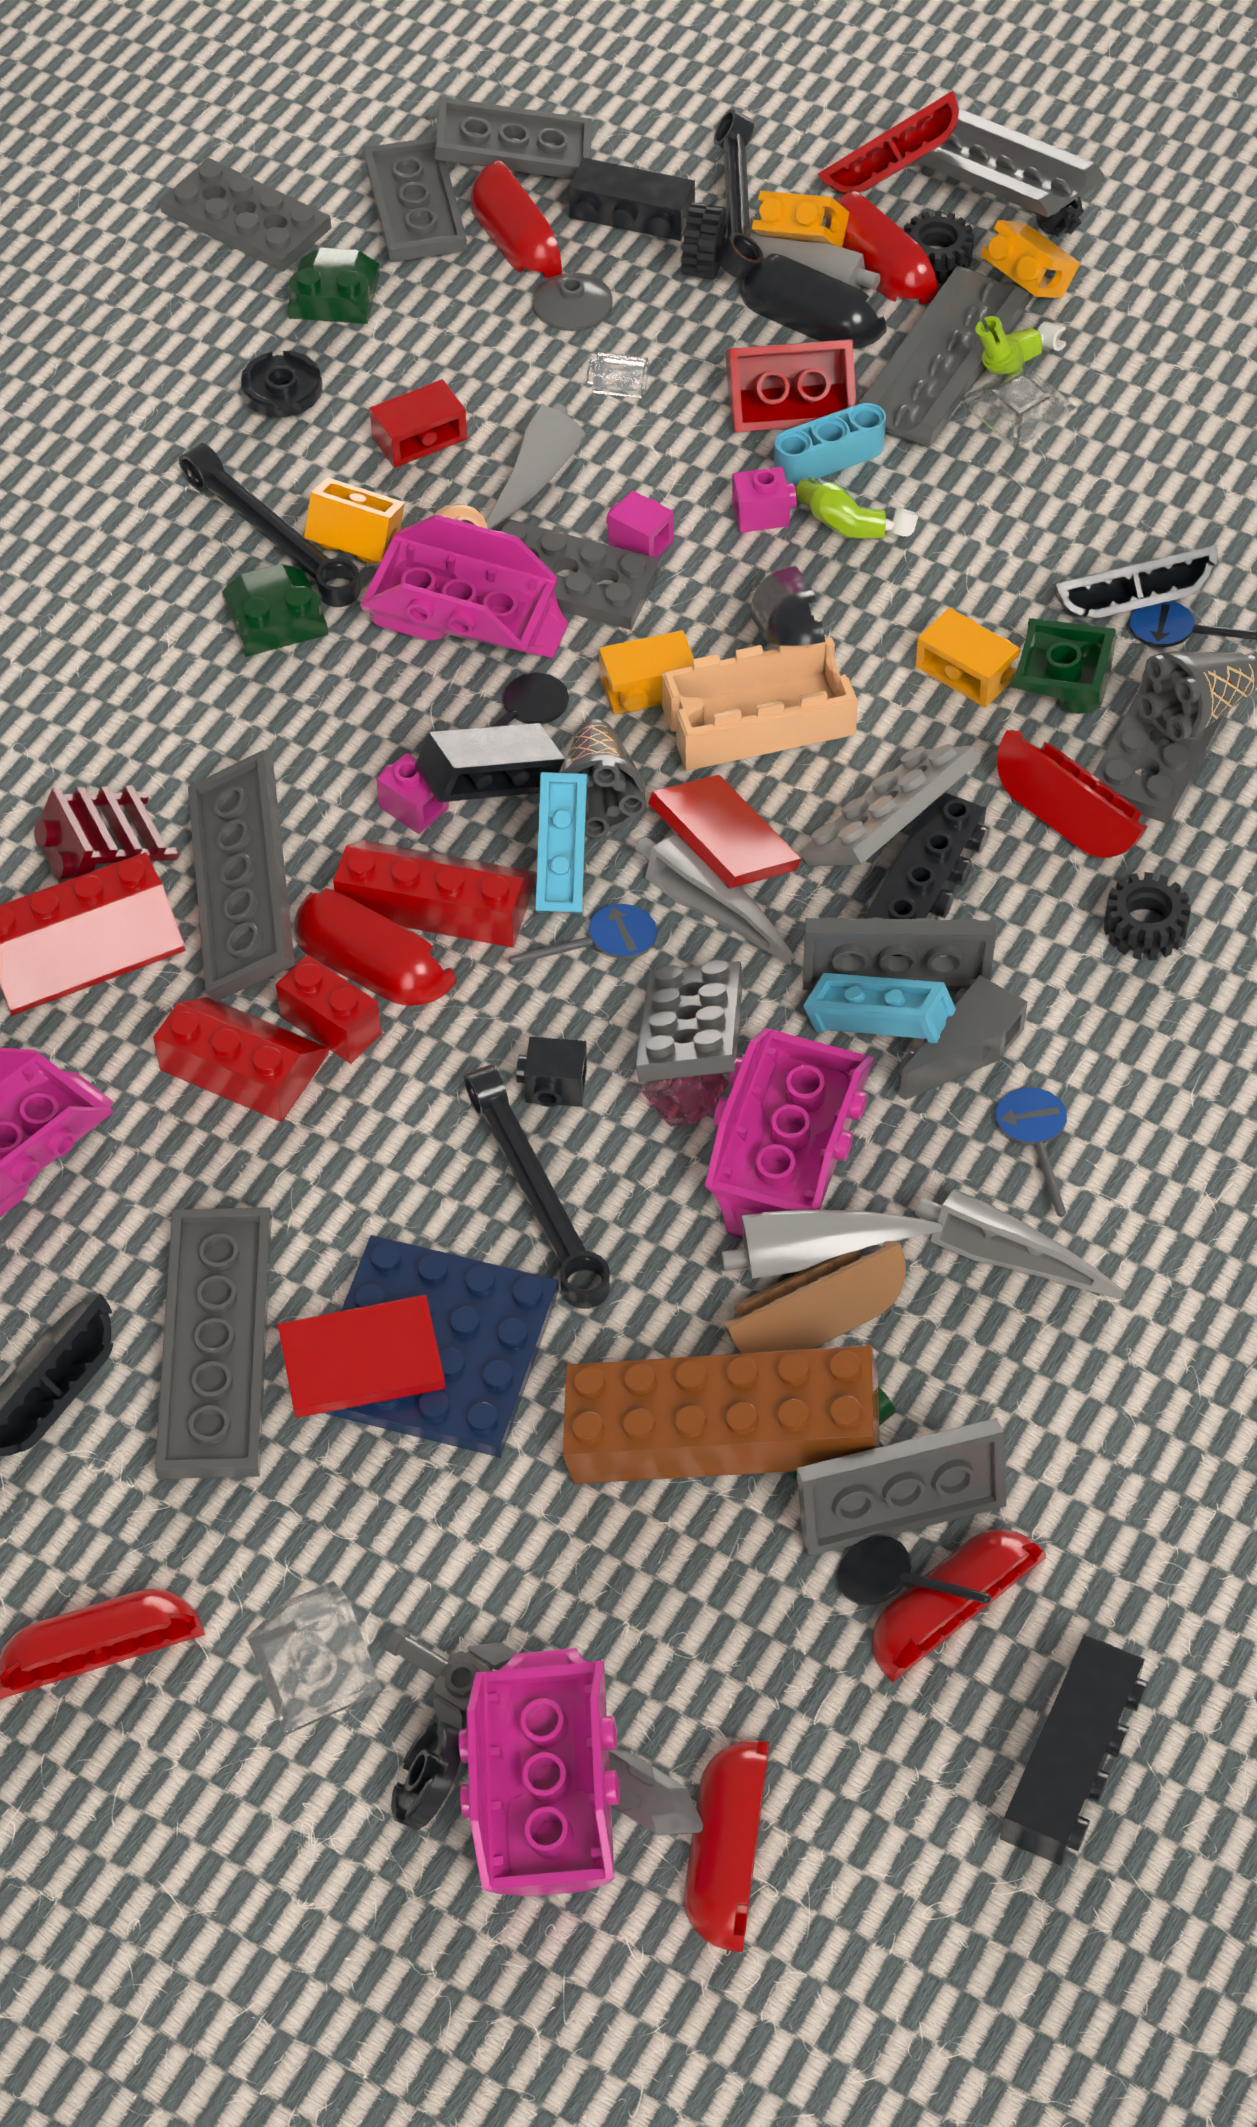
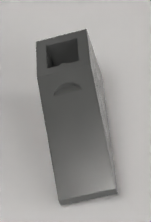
M980 975L968 990L965 988L960 989L953 999L956 1011L953 1016L947 1017L946 1025L940 1034L938 1042L928 1043L927 1039H924V1043L918 1051L911 1050L901 1062L898 1070V1075L901 1076L900 1097L904 1100L910 1099L999 1061L1024 1030L1028 1001Z

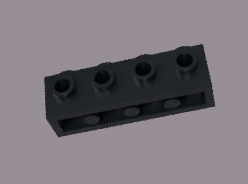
M945 792L923 811L863 919L872 917L883 919L929 918L931 920H937L938 917L946 918L954 900L953 890L956 884L961 886L965 884L971 870L972 860L970 859L973 853H981L986 845L990 828L984 826L986 807ZM896 954V955H892V956H904V955Z
M1083 1635L1006 1811L1000 1840L1060 1866L1069 1848L1079 1851L1090 1824L1089 1819L1082 1817L1088 1801L1099 1804L1110 1773L1103 1771L1102 1768L1108 1754L1118 1758L1125 1743L1130 1727L1122 1724L1127 1709L1137 1712L1144 1698L1149 1683L1140 1679L1145 1661L1144 1658L1089 1635Z

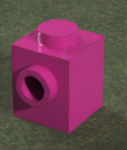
M782 467L732 473V505L740 533L790 526V509L796 508L797 505L796 491L793 483L786 482Z
M634 490L620 503H615L607 514L606 524L608 525V545L658 558L674 541V511Z
M406 753L394 764L386 766L376 779L379 808L417 834H420L449 808V802L438 801L415 768L417 759Z

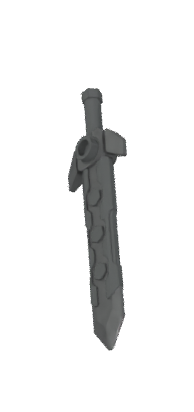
M401 1628L392 1631L385 1645V1650L394 1656H401L437 1679L434 1683V1692L437 1698L433 1699V1704L439 1723L443 1721L459 1729H464L465 1727L463 1714L467 1715L475 1673L492 1671L493 1669L500 1670L509 1662L513 1654L518 1653L503 1643L473 1645L468 1647L469 1652H457L448 1661L411 1638L410 1634ZM618 1747L616 1750H609V1771H617L620 1786V1803L618 1805H611V1807L657 1835L701 1832L703 1823L687 1787L628 1751H623Z

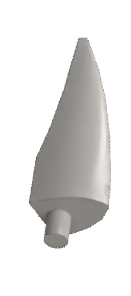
M727 229L724 235L725 241L728 239ZM750 233V238L762 250L763 258H766L771 253L779 254L859 289L865 286L875 290L880 283V274L865 270L864 258L861 253L829 243L803 242Z
M541 404L526 428L510 478L486 520L488 529L494 528L530 501L556 475L585 437L584 430L576 421L567 416L568 411L562 404H554L552 408Z
M678 834L672 835L658 844L647 836L642 837L638 841L635 850L649 861L645 876L648 881L678 904L713 919L787 964L792 965L796 960L777 929L741 886L729 889Z
M957 1189L950 1193L943 1205L922 1197L916 1208V1216L942 1224L943 1231L933 1233L930 1242L969 1259L1046 1278L1117 1299H1122L1125 1290L1099 1270L1058 1242L994 1206Z
M819 1209L742 1215L744 1248L721 1252L724 1271L748 1268L752 1279L802 1271L833 1257L882 1244L885 1241H897L943 1231L942 1224L937 1222L867 1211Z

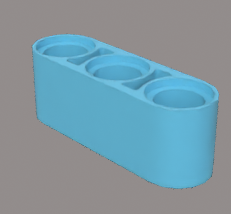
M872 403L858 404L779 433L775 438L774 468L782 467L786 482L793 483L796 486L804 478L807 481L808 477L818 479L879 456L884 450L885 411L880 406Z

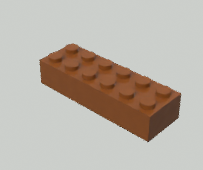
M872 1345L566 1365L563 1457L574 1484L797 1471L796 1468L880 1447L878 1373Z

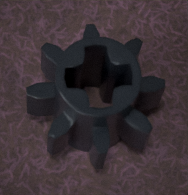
M1078 197L1061 208L1059 212L1049 217L1036 212L1033 213L1036 215V222L1043 232L1060 237L1064 231L1071 235L1082 223L1079 217L1085 211L1082 208V201Z

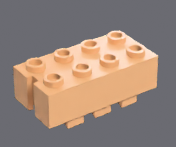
M832 637L825 638V642L802 646L778 645L777 649L763 651L762 646L758 645L736 650V657L720 660L719 654L693 659L692 667L663 672L662 708L671 732L676 731V746L685 771L856 735L858 700L849 678L845 674L841 676L838 671L834 654L835 644Z

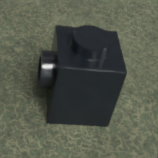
M530 1036L527 1055L518 1056L516 1082L524 1083L525 1102L537 1103L545 1107L557 1105L582 1107L587 1075L586 1041Z

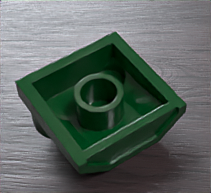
M318 248L301 259L297 272L289 280L290 298L287 306L289 319L368 324L380 273V264L359 250Z
M281 563L243 573L222 591L223 600L245 657L328 635L327 622L321 610L320 597L312 589L302 569Z
M1029 618L1027 636L1016 675L1012 678V687L1058 698L1061 705L1072 713L1085 714L1096 710L1103 702L1112 668L1116 629Z

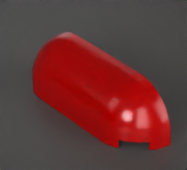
M951 91L822 170L818 173V176L827 186L843 193L855 191L859 193L874 187L938 148L949 139L958 122L959 105L955 92Z
M497 160L487 165L477 175L471 190V209L475 218L508 263L518 272L522 273L523 269L544 272V278H551L562 274L559 248L553 231L542 212L502 161Z
M849 191L839 197L836 201L850 212L842 248L863 254L865 270L880 274V283L876 290L896 302L897 297L920 299V304L932 302L938 293L936 275L930 260L919 244L860 193ZM826 218L825 227L830 229L831 218Z
M1006 730L997 752V770L1003 787L1013 799L1091 856L1099 858L1115 857L1127 852L1138 843L1148 826L1138 822L1142 813L1132 803L1051 744L1044 741L1040 749L1023 739L1021 732Z
M325 888L320 894L310 892L297 910L294 921V936L300 949L321 964L386 1000L400 1005H423L443 997L457 983L453 970L451 968L443 970L438 962L429 954L433 948L429 942L335 890Z
M1005 1529L985 1531L969 1539L923 1577L988 1593L991 1596V1601L984 1604L912 1585L885 1607L874 1626L872 1650L881 1671L892 1682H895L1046 1559L1045 1551L1027 1536Z
M144 1589L33 1623L15 1633L7 1641L0 1653V1699L203 1636L205 1632L201 1620L194 1608L177 1594L162 1589Z
M740 1741L720 1750L705 1767L698 1788L696 1809L703 1823V1828L699 1833H692L684 1888V1907L691 1925L703 1939L716 1947L736 1952H743L770 1745V1742Z

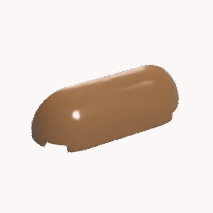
M885 1241L882 1245L883 1248L877 1251L861 1254L860 1250L830 1258L750 1296L735 1306L738 1316L732 1320L724 1321L730 1340L740 1353L814 1349L876 1318L892 1306L902 1290L906 1275V1262L901 1244L894 1241Z

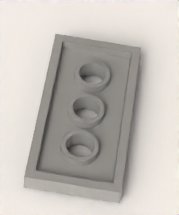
M946 744L939 748L925 749L923 746H920L905 753L900 759L902 764L895 770L876 778L871 783L872 789L863 797L856 798L847 803L842 808L841 812L843 814L833 823L821 826L811 835L813 840L799 851L807 866L862 865L981 761L974 747H952L951 744Z

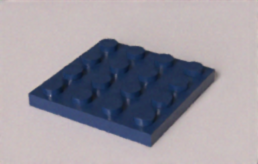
M370 1235L341 1311L426 1295L446 1389L323 1414L501 1458L559 1292V1280Z

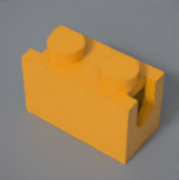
M760 191L758 201L762 203L759 209L761 220H753L752 230L755 233L767 237L803 242L829 243L842 247L850 212L834 198ZM823 218H831L830 229L822 226Z
M998 220L994 229L999 234L990 240L988 247L983 248L980 256L1035 297L1063 298L1081 263L1027 223ZM1047 268L1049 270H1057L1052 281L1044 275Z
M327 477L310 494L304 538L317 542L324 549L342 550L354 554L364 562L381 563L395 532L401 529L405 502Z
M949 607L918 637L915 667L986 708L1012 682L1013 676L1016 675L1017 670L1011 667L1010 664L1019 656L1020 648L1012 644L1008 639L1000 637L977 624L972 618L963 616Z
M684 630L599 648L600 679L613 715L662 705V673L693 666L694 657Z

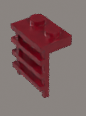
M101 786L98 793H88L85 787H76L74 794H63L61 788L51 789L41 818L35 824L34 836L37 845L42 848L51 866L53 876L58 879L59 883L94 871L96 864L117 863L144 852L147 853L151 861L178 859L180 853L177 847H166L143 805L147 804L149 800L147 792H136L133 786H125L123 792L112 793L109 786ZM119 805L124 806L146 849L141 847ZM95 806L100 807L122 850H118Z

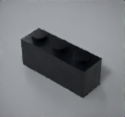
M584 157L568 187L569 218L681 241L683 238L688 210L691 204L695 202V180Z
M534 723L429 732L416 761L415 768L439 802L540 793L541 772L559 773L565 757L542 725Z

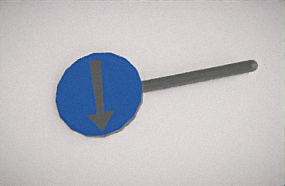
M628 904L609 905L600 909L592 917L588 930L589 937L509 957L508 962L511 965L591 945H594L597 950L609 957L619 959L636 958L647 953L654 946L657 937V927L649 913L637 906Z
M1037 1087L1020 1088L1011 1091L1000 1099L996 1107V1124L1001 1133L1011 1141L1023 1145H1035L1056 1214L1059 1217H1063L1066 1214V1210L1044 1143L1053 1141L1063 1132L1067 1123L1066 1108L1062 1101L1050 1091Z

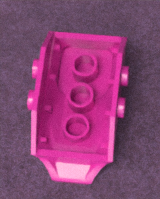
M437 514L395 532L360 604L363 611L369 612L371 620L376 625L425 640H437L449 634L553 659L568 627V621L562 614L555 596L558 578L519 537Z
M764 1028L749 1042L744 1058L736 1057L735 1071L730 1072L729 1085L733 1086L728 1098H720L714 1115V1125L718 1126L705 1182V1187L715 1195L724 1217L726 1232L743 1238L742 1215L775 1211L819 1210L821 1208L837 1161H846L853 1141V1133L848 1132L853 1119L860 1121L863 1116L868 1093L863 1092L875 1057Z
M0 1048V1217L22 1201L28 1194L29 1183L38 1173L58 1157L67 1154L80 1138L114 1112L110 1109L114 1101L78 1073L62 1071L36 1050Z
M577 1648L513 1654L509 1662L500 1670L475 1673L467 1707V1729L459 1731L460 1757L462 1763H468L469 1783L461 1785L460 1801L463 1817L470 1818L482 1890L505 1895L540 1896L584 1892L607 1885L615 1879L611 1805H618L620 1803V1786L617 1771H609V1750L617 1749V1728L614 1716H607L604 1661L588 1662L580 1655Z

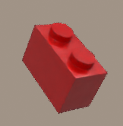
M443 379L369 407L372 438L394 468L468 439L466 409Z
M308 954L276 983L281 1018L321 1045L329 1047L330 1051L350 1064L382 1035L378 1001Z

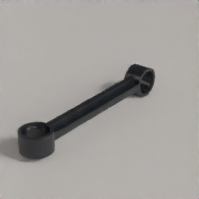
M730 109L721 118L714 134V144L724 149L728 239L717 252V260L728 274L738 279H745L763 258L762 250L750 238L746 146L753 134L754 120L734 109Z
M200 443L179 457L181 471L190 485L200 492L209 489L317 581L318 595L323 603L332 607H344L358 599L360 595V580L357 566L348 559H329L229 475L224 470L220 458L210 446ZM337 578L351 581L349 584L341 587H333L326 584L328 581Z
M493 1064L464 1074L466 1091L475 1112L481 1119L485 1118L561 1265L560 1289L563 1298L570 1305L580 1309H590L600 1305L607 1298L610 1290L609 1266L603 1257L585 1250L509 1105L507 1092L500 1074ZM588 1270L597 1273L602 1278V1282L593 1289L581 1290L570 1285L568 1278L575 1272Z

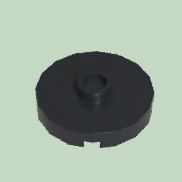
M283 351V355L273 356L272 352L262 354L250 361L241 375V393L246 405L256 413L268 417L286 418L301 414L313 407L322 393L323 383L317 363L307 355L295 351Z
M440 1721V1723L433 1722L427 1725L416 1737L403 1761L404 1765L402 1768L409 1771L405 1784L397 1782L392 1792L391 1810L394 1821L414 1830H419L426 1826L437 1814L450 1791L461 1760L459 1752V1731L461 1729L443 1721Z

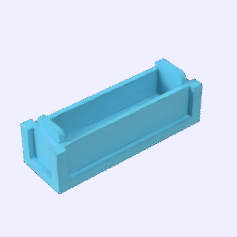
M541 772L536 887L537 913L573 912L574 914L584 915L583 878L586 796L589 782L587 774Z
M833 973L822 974L803 1005L815 1031L818 1033H824L825 1030L922 1038L927 1039L928 1043L938 1042L940 1034L946 1025L947 1017L953 1016L956 1011L944 982Z

